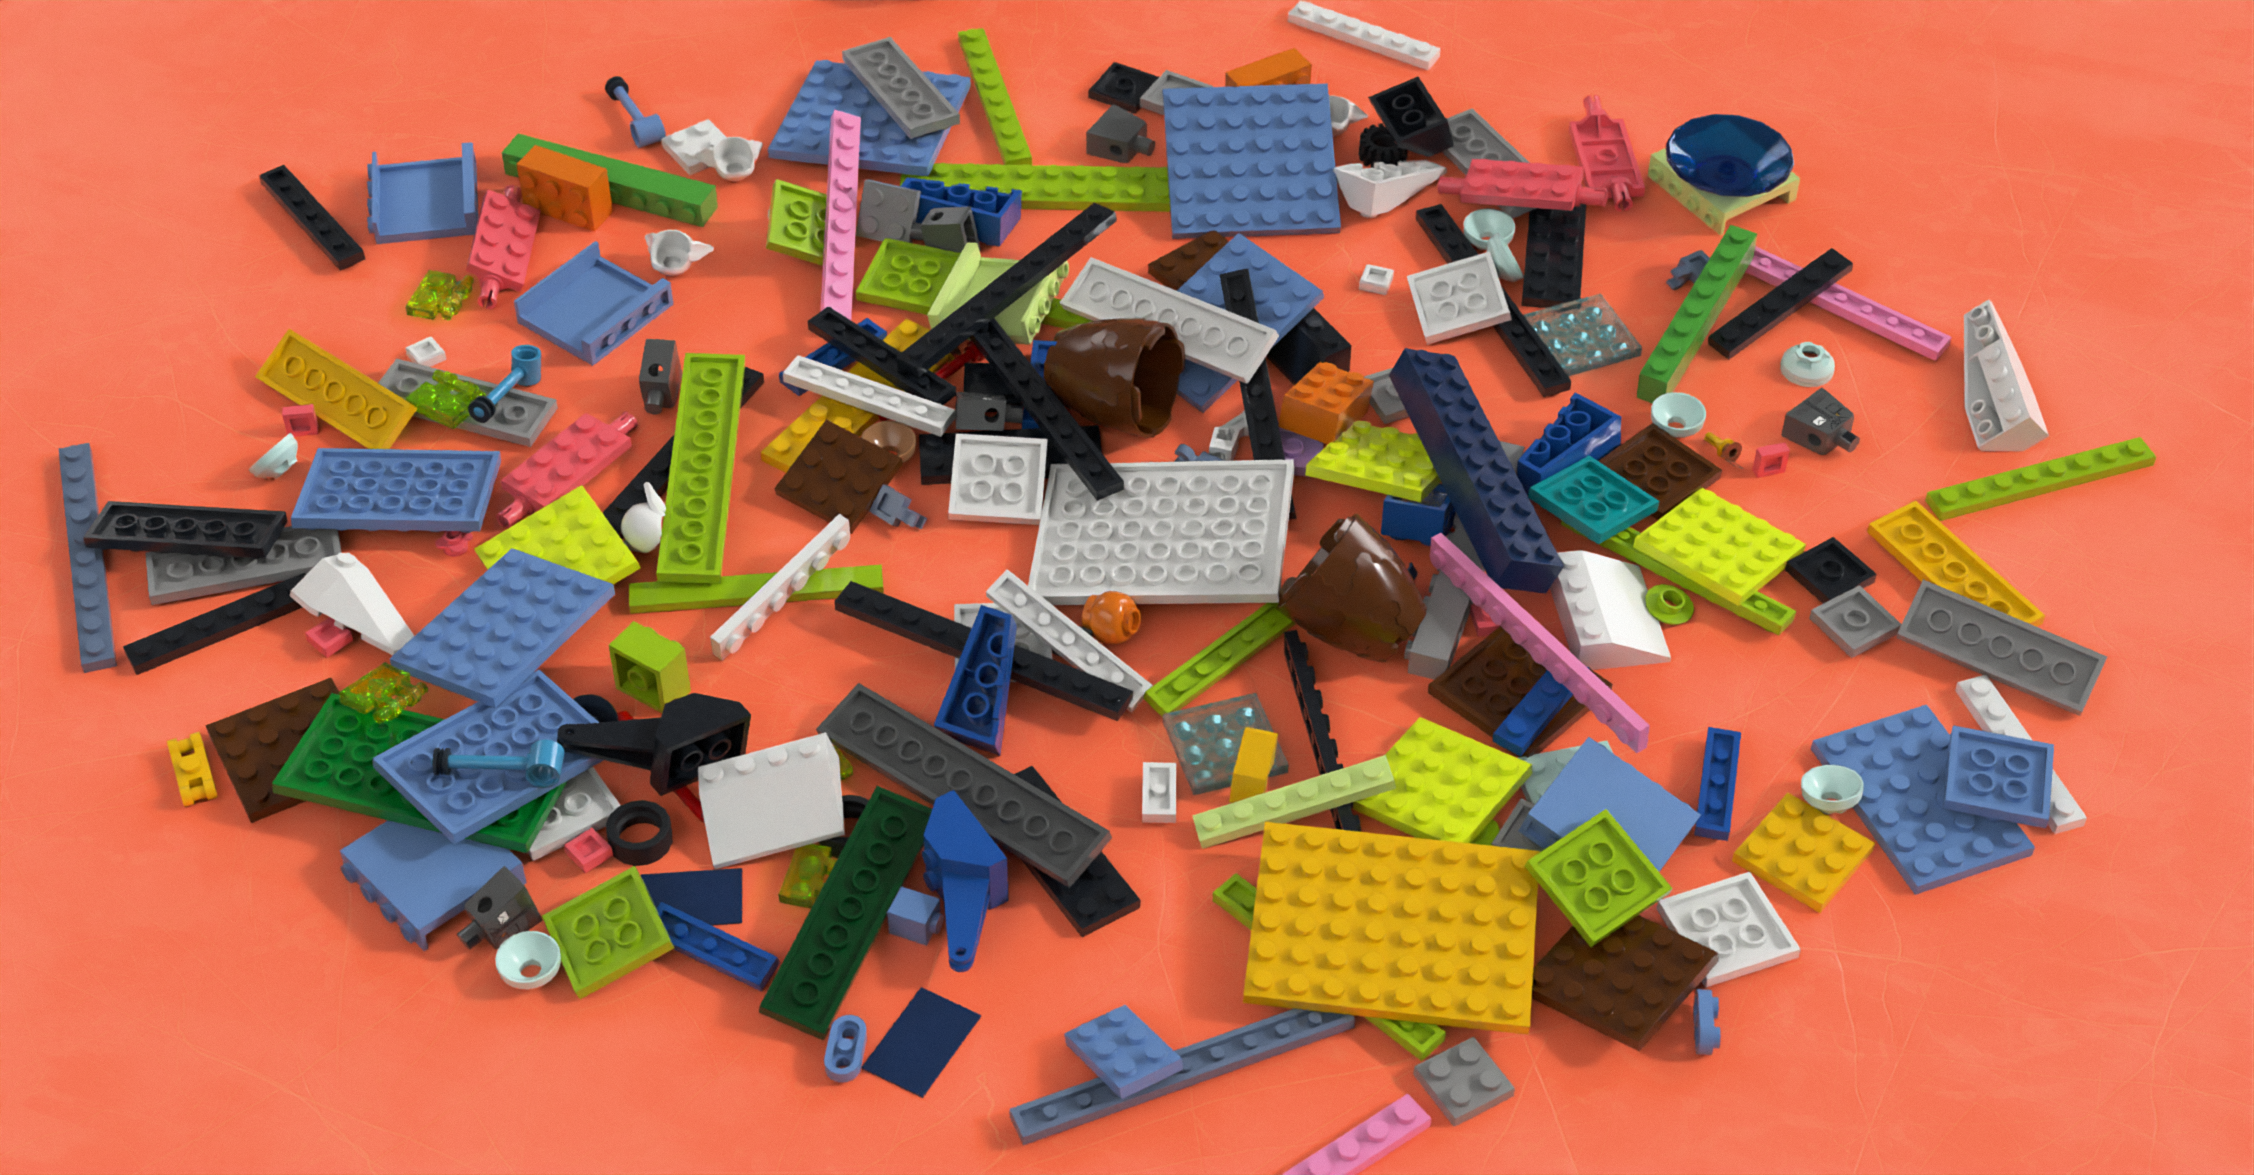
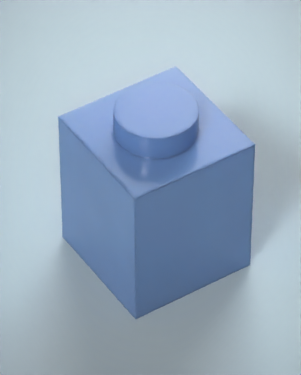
M902 886L887 911L890 934L926 946L932 935L939 933L944 921V915L940 912L939 898Z

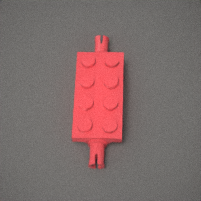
M1588 95L1583 99V106L1587 113L1581 121H1569L1568 129L1578 164L1583 167L1585 187L1607 188V199L1613 198L1615 209L1621 211L1620 204H1622L1624 211H1627L1633 205L1631 197H1644L1645 186L1624 120L1612 119L1602 109L1599 96L1594 95L1595 102H1593L1591 95Z
M1472 159L1467 176L1464 178L1440 176L1438 181L1439 194L1460 195L1462 203L1572 211L1574 206L1580 207V204L1605 207L1608 196L1607 188L1583 187L1581 184L1583 167L1571 165Z
M515 185L506 186L504 195L487 189L483 198L465 270L477 276L481 287L478 304L483 307L485 300H487L486 309L495 308L497 296L501 290L510 288L520 292L527 273L541 210L521 203V188L517 187L515 194Z
M625 411L608 425L588 413L583 414L501 480L502 489L514 497V502L496 515L498 523L508 529L527 514L530 516L577 487L584 486L632 447L631 438L626 434L638 426L636 418Z

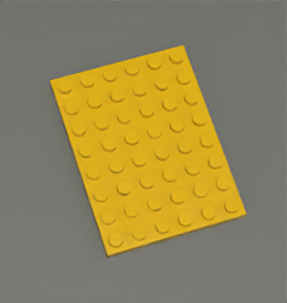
M1265 822L1243 1003L1529 1035L1538 882L1526 869L1525 865L1529 859L1540 853V851Z

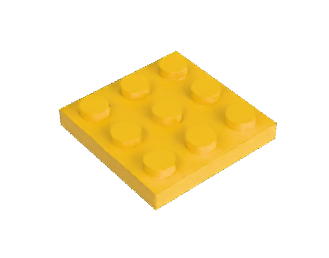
M1787 792L1734 852L1732 862L1821 913L1873 852L1875 842Z

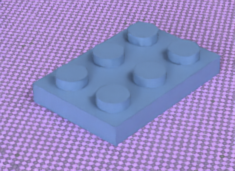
M1126 1005L1113 1009L1064 1033L1066 1045L1121 1100L1183 1070L1182 1058Z

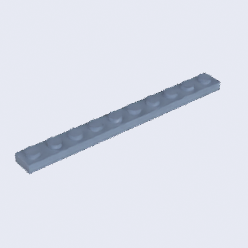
M90 443L58 448L80 659L84 673L116 667L117 661L104 550L100 548H86L83 539L99 515L92 449Z
M1291 1009L1175 1050L1182 1058L1183 1070L1122 1100L1098 1077L1010 1108V1119L1024 1146L1355 1028V1018L1353 1015Z

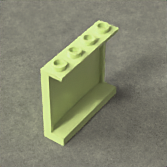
M1727 120L1651 154L1647 175L1653 182L1657 183L1720 236L1724 234L1726 220L1777 196L1787 204L1795 201L1800 183V177Z
M967 242L927 314L931 329L1020 260L981 257L978 243ZM1068 261L1064 262L995 317V320L1014 344L1030 345L1035 334L1040 331L1041 323L1045 315L1049 313L1054 297L1059 294L1060 286L1064 278L1068 276Z

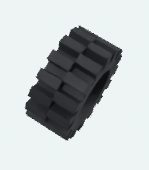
M1379 123L1378 127L1374 124L1370 125V129L1365 128L1363 133L1360 134L1359 159L1361 162L1364 161L1363 164L1366 167L1371 164V168H1374V162H1383L1397 166L1398 161H1407L1408 150L1399 148L1386 127L1383 126V123Z

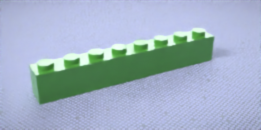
M517 133L501 152L505 174L519 178L517 163L535 145L606 168L612 203L692 225L704 227L718 208L716 185Z
M1734 225L1729 226L1639 374L1636 398L1653 403L1659 396L1674 392L1753 260L1757 233Z

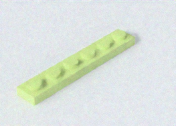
M1384 755L1208 810L1192 817L1201 847L1205 849L1264 830L1265 822L1288 823L1396 789V784L1387 757Z

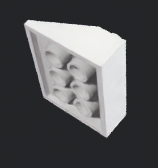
M1583 550L1557 553L1564 568L1551 585L1550 590L1570 652L1591 670L1671 662V655L1659 621L1650 614L1646 607L1645 597L1648 589L1638 565Z
M826 732L698 767L699 796L712 863L715 869L845 835L839 756Z

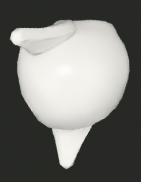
M1329 95L1333 137L1345 132L1349 124L1368 118V114L1348 99Z
M727 137L719 140L713 147L696 152L695 158L715 168L718 175L723 179L732 182L741 181L753 173L754 161L758 158L763 143L755 140L748 141L742 137Z
M664 230L657 234L648 233L645 235L653 269L666 276L683 274L690 268L693 262L714 251L712 245L693 241L689 235L678 230Z
M645 482L643 485L648 502L633 505L625 513L621 522V533L625 539L623 542L630 551L641 553L651 552L660 543L662 535L661 520L665 516L664 512L666 511L662 499L657 495L651 484Z

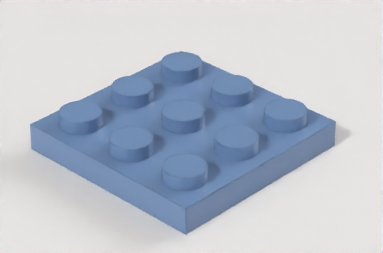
M1953 725L1950 734L1943 809L2046 828L2050 814L2054 744Z

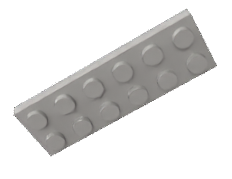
M891 37L842 51V60L910 139L922 137L925 134L945 130L960 124V114Z
M1473 108L1447 118L1454 147L1444 150L1442 153L1466 176L1472 159L1530 163ZM1497 205L1512 219L1536 209Z
M397 358L378 382L418 408L413 417L528 447L533 445L558 409L556 399L511 388L495 404V414L487 422L480 423L470 416L468 406L476 397H486L498 384Z
M292 526L284 527L265 559L146 552L148 592L151 605L286 581L303 573L307 575L322 558L342 553L339 530H307L292 528Z
M1924 579L1896 636L1899 640L1979 674L1987 675L1991 679L2078 716H2081L2108 657Z

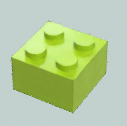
M633 621L608 645L617 690L660 713H663L666 703L686 696L691 692L685 648L677 641H671L658 634L654 629L644 627Z

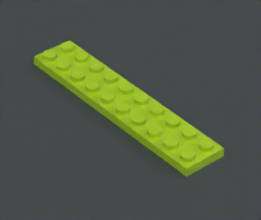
M934 163L928 177L901 174L900 186L906 178L943 181L946 187L962 183L970 184L969 189L986 191L987 186L998 187V192L1011 194L1012 189L1022 190L1021 209L1085 210L1095 202L1112 211L1170 212L1167 167Z
M685 353L665 503L666 511L664 512L665 516L663 518L656 571L657 582L721 584L746 364L745 355Z

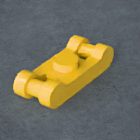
M200 731L191 733L190 738L177 741V738L167 740L184 807L194 805V801L206 797L208 800L218 798ZM192 750L195 751L194 754L182 757V753L189 752Z

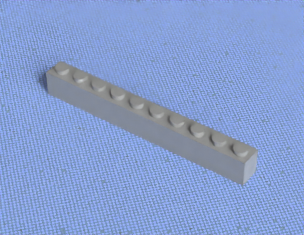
M1500 441L1517 475V461L1524 454L1525 447ZM1456 513L1453 522L1455 531H1449L1447 538L1485 572ZM1437 569V571H1440L1439 574H1433L1429 586L1431 596H1425L1423 600L1427 607L1426 616L1412 634L1415 637L1414 641L1408 640L1404 653V659L1409 660V674L1433 680L1451 666L1470 614L1471 605H1473L1470 597L1462 589L1454 586L1450 578L1440 569Z

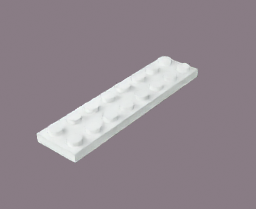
M1090 257L1060 301L1063 309L1092 321L1118 318H1145L1146 320L1169 323L1174 327L1178 340L1184 344L1185 359L1246 384L1249 383L1279 337L1275 329Z

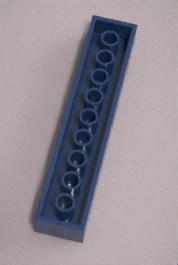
M1404 348L1389 377L1487 575L1503 589L1546 594L1564 568V565L1492 429L1469 381L1464 375L1458 360L1450 354H1438L1422 349Z

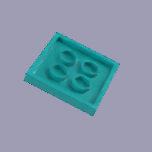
M1591 456L1585 457L1530 487L1528 493L1529 499L1597 544L1604 542L1657 511L1660 502Z

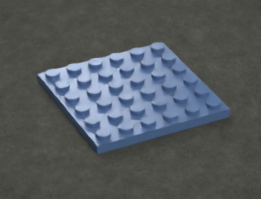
M816 60L768 147V157L828 165L831 116L834 110L861 117L858 169L928 177L951 127L910 139L845 63ZM931 71L922 72L955 110L959 112L971 87L970 77L958 74H937Z
M1328 83L1163 89L1172 239L1198 238L1211 230L1217 231L1223 237H1235L1238 233L1244 237L1340 233L1341 222L1336 173L1333 171L1335 157Z

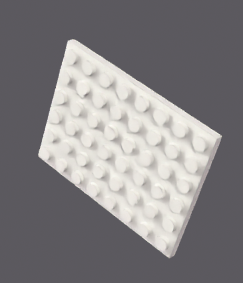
M1293 459L1110 463L1124 480V490L1098 501L1069 464H1051L1028 586L1045 600L1050 601V604L1085 605V602L1091 595H1101L1107 591L1126 593L1133 599L1135 604L1279 603L1295 469Z

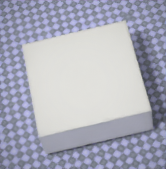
M1366 264L1359 282V290L1387 295L1394 277V270Z
M432 336L405 348L406 355L416 364L431 367L447 360L445 351Z

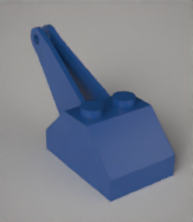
M952 790L935 799L923 835L924 851H922V858L926 866V872L923 873V877L927 887L932 892L936 891L944 901L949 966L956 972H966L974 964L987 909L991 910L1009 901L1007 857L957 793Z

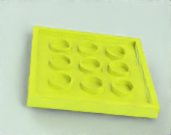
M1355 421L1335 442H1330L1306 464L1305 476L1416 502H1422L1441 482L1417 433L1407 434L1399 432L1394 427L1380 428L1372 426L1367 421Z
M582 485L474 548L487 570L511 548L611 584L619 582L641 568L634 555Z
M1701 488L1636 536L1633 547L1739 606L1786 568L1787 561L1804 553L1806 544L1796 539L1793 535L1770 525L1767 521L1744 511L1740 506L1720 498L1714 492Z
M1419 717L1385 754L1396 789L1353 802V810L1415 838L1472 843L1532 775V764Z

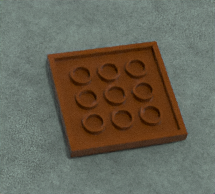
M1500 626L1429 683L1428 693L1493 738V733L1545 674L1547 669L1542 664L1535 662L1531 654L1521 645L1516 644L1511 635ZM1589 669L1612 690L1613 684ZM1572 695L1521 757L1526 756L1528 758L1542 752L1589 712L1590 709L1584 704L1579 703L1574 695Z
M331 677L205 725L212 744L251 823L306 802L305 800L273 793L272 782L331 693L340 695Z
M1640 915L1592 947L1587 944L1574 926H1572L1533 968L1532 999L1640 1051L1718 963V952Z

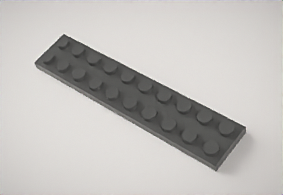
M860 683L849 692L816 728L818 734L826 732L834 746L934 805L936 798L954 790L996 844L1068 888L1073 885L1112 839L1110 831Z

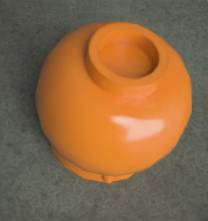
M1107 591L1101 595H1091L1085 602L1082 612V626L1092 630L1093 636L1098 641L1110 645H1119L1129 640L1138 631L1141 623V614L1133 599L1126 593Z

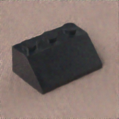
M1419 76L1368 97L1372 107L1399 148L1430 157L1454 147L1449 123Z
M1313 308L1270 349L1266 357L1295 385L1319 362L1332 363L1337 368L1350 372L1352 345Z

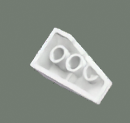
M1428 160L1398 161L1397 166L1383 162H1374V168H1362L1363 165L1361 163L1333 168V171L1336 173L1337 183L1349 207L1359 211L1361 216L1367 218H1375L1378 214L1391 211L1447 173V167Z
M349 552L322 558L290 592V597L309 613L317 617L322 615V613L335 620L334 626L342 630L348 627L360 632L362 640L391 655H394L414 637V634L369 569Z

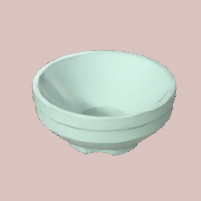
M1479 209L1471 212L1464 220V235L1479 250H1487L1488 240L1481 239L1483 237L1491 238L1496 233H1499L1506 244H1509L1515 233L1514 220L1500 210Z
M1496 233L1493 237L1489 238L1486 249L1487 252L1490 251L1498 278L1510 282H1516L1524 278L1515 257L1501 235Z
M1803 342L1790 347L1784 352L1780 363V370L1786 379L1796 385L1819 387L1832 379L1835 371V361L1830 353L1821 345ZM1803 352L1812 353L1818 356L1815 358L1807 357L1803 354Z
M1673 392L1663 394L1656 398L1651 406L1652 423L1675 438H1685L1699 432L1706 419V409L1701 401L1685 393ZM1677 422L1682 424L1684 428H1674L1668 424Z
M289 433L252 465L249 471L257 478H279L298 461L296 459L298 451L297 440Z
M1823 765L1812 768L1801 779V791L1805 801L1826 815L1832 813L1842 814L1852 808L1861 800L1864 790L1863 780L1857 772L1838 765Z
M526 931L515 934L505 940L496 953L495 962L497 971L506 984L518 989H533L545 985L554 978L560 968L561 955L557 942L551 936L538 931ZM529 965H536L541 968V971L534 977H525L521 974L522 970Z

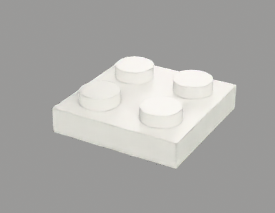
M707 119L661 138L662 148L689 175H692L710 167L695 158V153L705 148L713 147L719 140L727 137Z

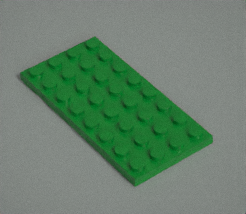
M331 693L272 782L273 793L442 833L373 768L372 758L445 719ZM568 781L464 839L528 853Z

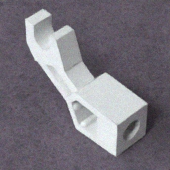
M1245 410L1223 426L1214 427L1209 454L1226 461L1234 460L1239 447V439L1243 436H1249Z

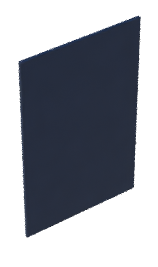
M742 868L640 874L656 909L663 902L709 925L742 923Z
M921 987L864 1063L862 1069L923 1098L982 1015Z

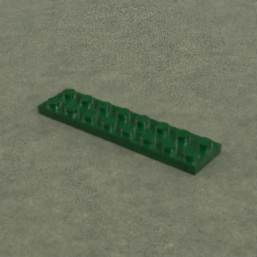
M876 786L759 1006V1013L824 1041L887 918L888 909L901 886L903 887L924 846L923 835L932 811L931 808Z

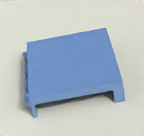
M473 142L462 143V157L379 165L376 151L372 152V163L367 164L369 180H372L367 181L370 198L367 199L369 212L367 224L369 234L374 233L376 244L475 234L479 212L477 162Z
M596 241L514 300L517 322L592 366L673 305L671 282L661 278L651 285L601 257L599 243Z
M1588 737L1530 810L1518 831L1541 848L1546 849L1607 809L1660 872L1686 835L1689 834L1701 814L1692 809L1687 803L1682 802L1666 791L1660 784L1653 782L1640 773L1634 766L1617 757L1604 745Z
M389 820L340 850L343 865L340 868L348 882L351 884L356 882L360 886V890L369 903L375 901L380 906V911L389 923L395 921L400 926L399 928L404 938L411 944L416 942L423 951L429 949L425 935L465 910V903L503 866L511 871L524 885L527 883L523 863L509 849L468 839H463L453 844L443 833Z

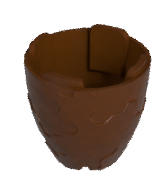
M1118 318L1087 322L1056 333L1054 341L1057 343L1055 346H1050L1044 362V379L1064 406L1071 410L1073 409L1080 416L1093 423L1127 434L1153 438L1163 432L1171 422V411L1178 390L1180 374L1185 370L1184 344L1178 340L1174 327L1169 323L1146 320L1145 318Z
M1356 513L1351 517L1348 516L1346 519H1338L1322 536L1319 542L1321 548L1296 578L1290 577L1282 585L1276 609L1320 641L1337 649L1357 654L1358 657L1384 663L1398 651V645L1402 641H1406L1418 628L1426 616L1427 607L1405 563L1387 540Z

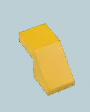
M1245 727L1233 771L1229 803L1266 793L1268 774L1275 760L1278 733Z

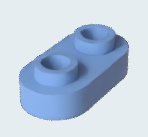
M1696 989L1693 1002L1695 1052L1699 1055H1712L1713 1048L1719 1049L1721 1040L1720 1027H1714V1019L1718 1018L1719 1000L1718 997H1712V991L1707 989Z
M844 1015L837 1018L831 1026L824 1064L827 1076L835 1082H849L855 1079L861 1071L867 1042V1029L865 1022L860 1017ZM852 1036V1037H854V1038H853V1039H847L846 1037Z

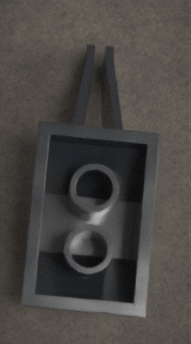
M691 693L666 703L662 716L657 718L588 724H564L558 729L557 743L563 747L564 752L650 770V785L660 796H663L698 781V767L746 754L751 713L738 701Z

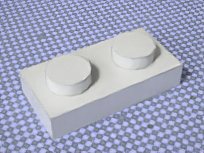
M1143 762L1142 823H1176V763Z

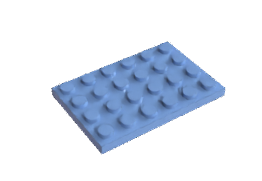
M1240 233L1231 239L1177 290L1226 310L1219 274L1248 268L1259 324L1275 329L1279 335L1274 345L1324 299L1323 290ZM1185 359V370L1180 374L1177 395L1204 413L1238 380Z
M318 448L291 516L292 528L307 530L336 529L340 531L361 529L369 531L399 530L402 532L410 530L480 532L500 468L501 453L500 451Z
M511 548L390 658L391 667L404 674L496 708L615 595L614 584Z
M541 670L533 672L496 708L477 702L372 758L373 768L453 844L604 760L564 752L560 780L556 785L549 788L532 785L526 779V770L451 769L449 775H444V772L443 775L440 772L439 775H434L431 759L435 748H440V750L442 748L444 750L445 748H450L452 755L527 756L530 753L532 744L536 741L546 739L557 742L558 729L564 724L599 723Z
M1927 704L1813 740L1811 745L1812 752L1822 766L1838 765L1847 767L1861 776L1864 784L1862 798L1852 808L1915 895L2030 857L2035 849V846L2015 822L1943 809L1950 734Z

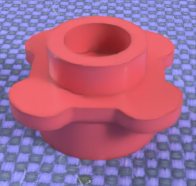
M444 531L443 536L435 541V545L438 549H443L444 553L448 556H460L467 551L468 541H471L473 536L471 532Z

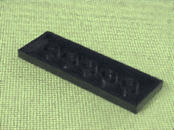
M1580 204V207L1574 206L1572 211L1541 208L1529 211L1521 306L1579 311L1586 204Z
M1099 425L1081 426L1102 453ZM1040 428L944 433L941 437L934 434H919L921 485L951 484L956 433L1047 439L1045 479L1049 478L1051 464H1068Z
M108 501L83 539L86 548H100L103 550L117 549L133 552L150 551L265 559L288 520L285 511Z
M1033 766L1014 774L1061 802ZM1102 851L1070 888L1022 860L1081 937L1140 908V898Z

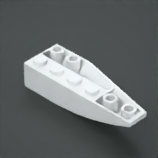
M1988 299L1964 314L1965 411L1980 451L2023 452L2047 438L2049 434L2017 352L1997 311Z

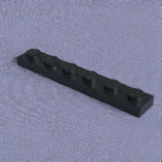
M284 164L259 175L260 182L339 270L351 267L365 260L363 249Z
M1829 249L1709 335L1708 344L1728 360L1850 273L1853 263L1835 249Z
M829 306L808 320V330L903 391L941 405L946 404L956 396V387L932 371L927 370L918 377L898 367L896 356L902 352Z
M300 574L123 646L125 655L136 675H139L303 608L290 597V592L306 574Z

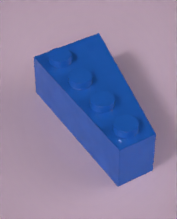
M906 178L900 186L921 191L916 223H922L933 208L971 207L979 242H983L986 245L1000 247L1021 219L1022 190L1012 189L1011 194L998 192V187L989 186L986 187V191L969 189L970 184L962 183L946 187L943 181Z
M1575 392L1570 398V404L1567 407L1563 406L1558 412V418L1554 423H1549L1545 427L1543 436L1540 439H1535L1517 461V477L1523 485L1526 494L1528 495L1530 487L1585 457L1591 456L1599 461L1621 445L1622 416Z
M984 605L980 606L934 722L936 729L958 742L1001 756L1017 625L1011 614Z

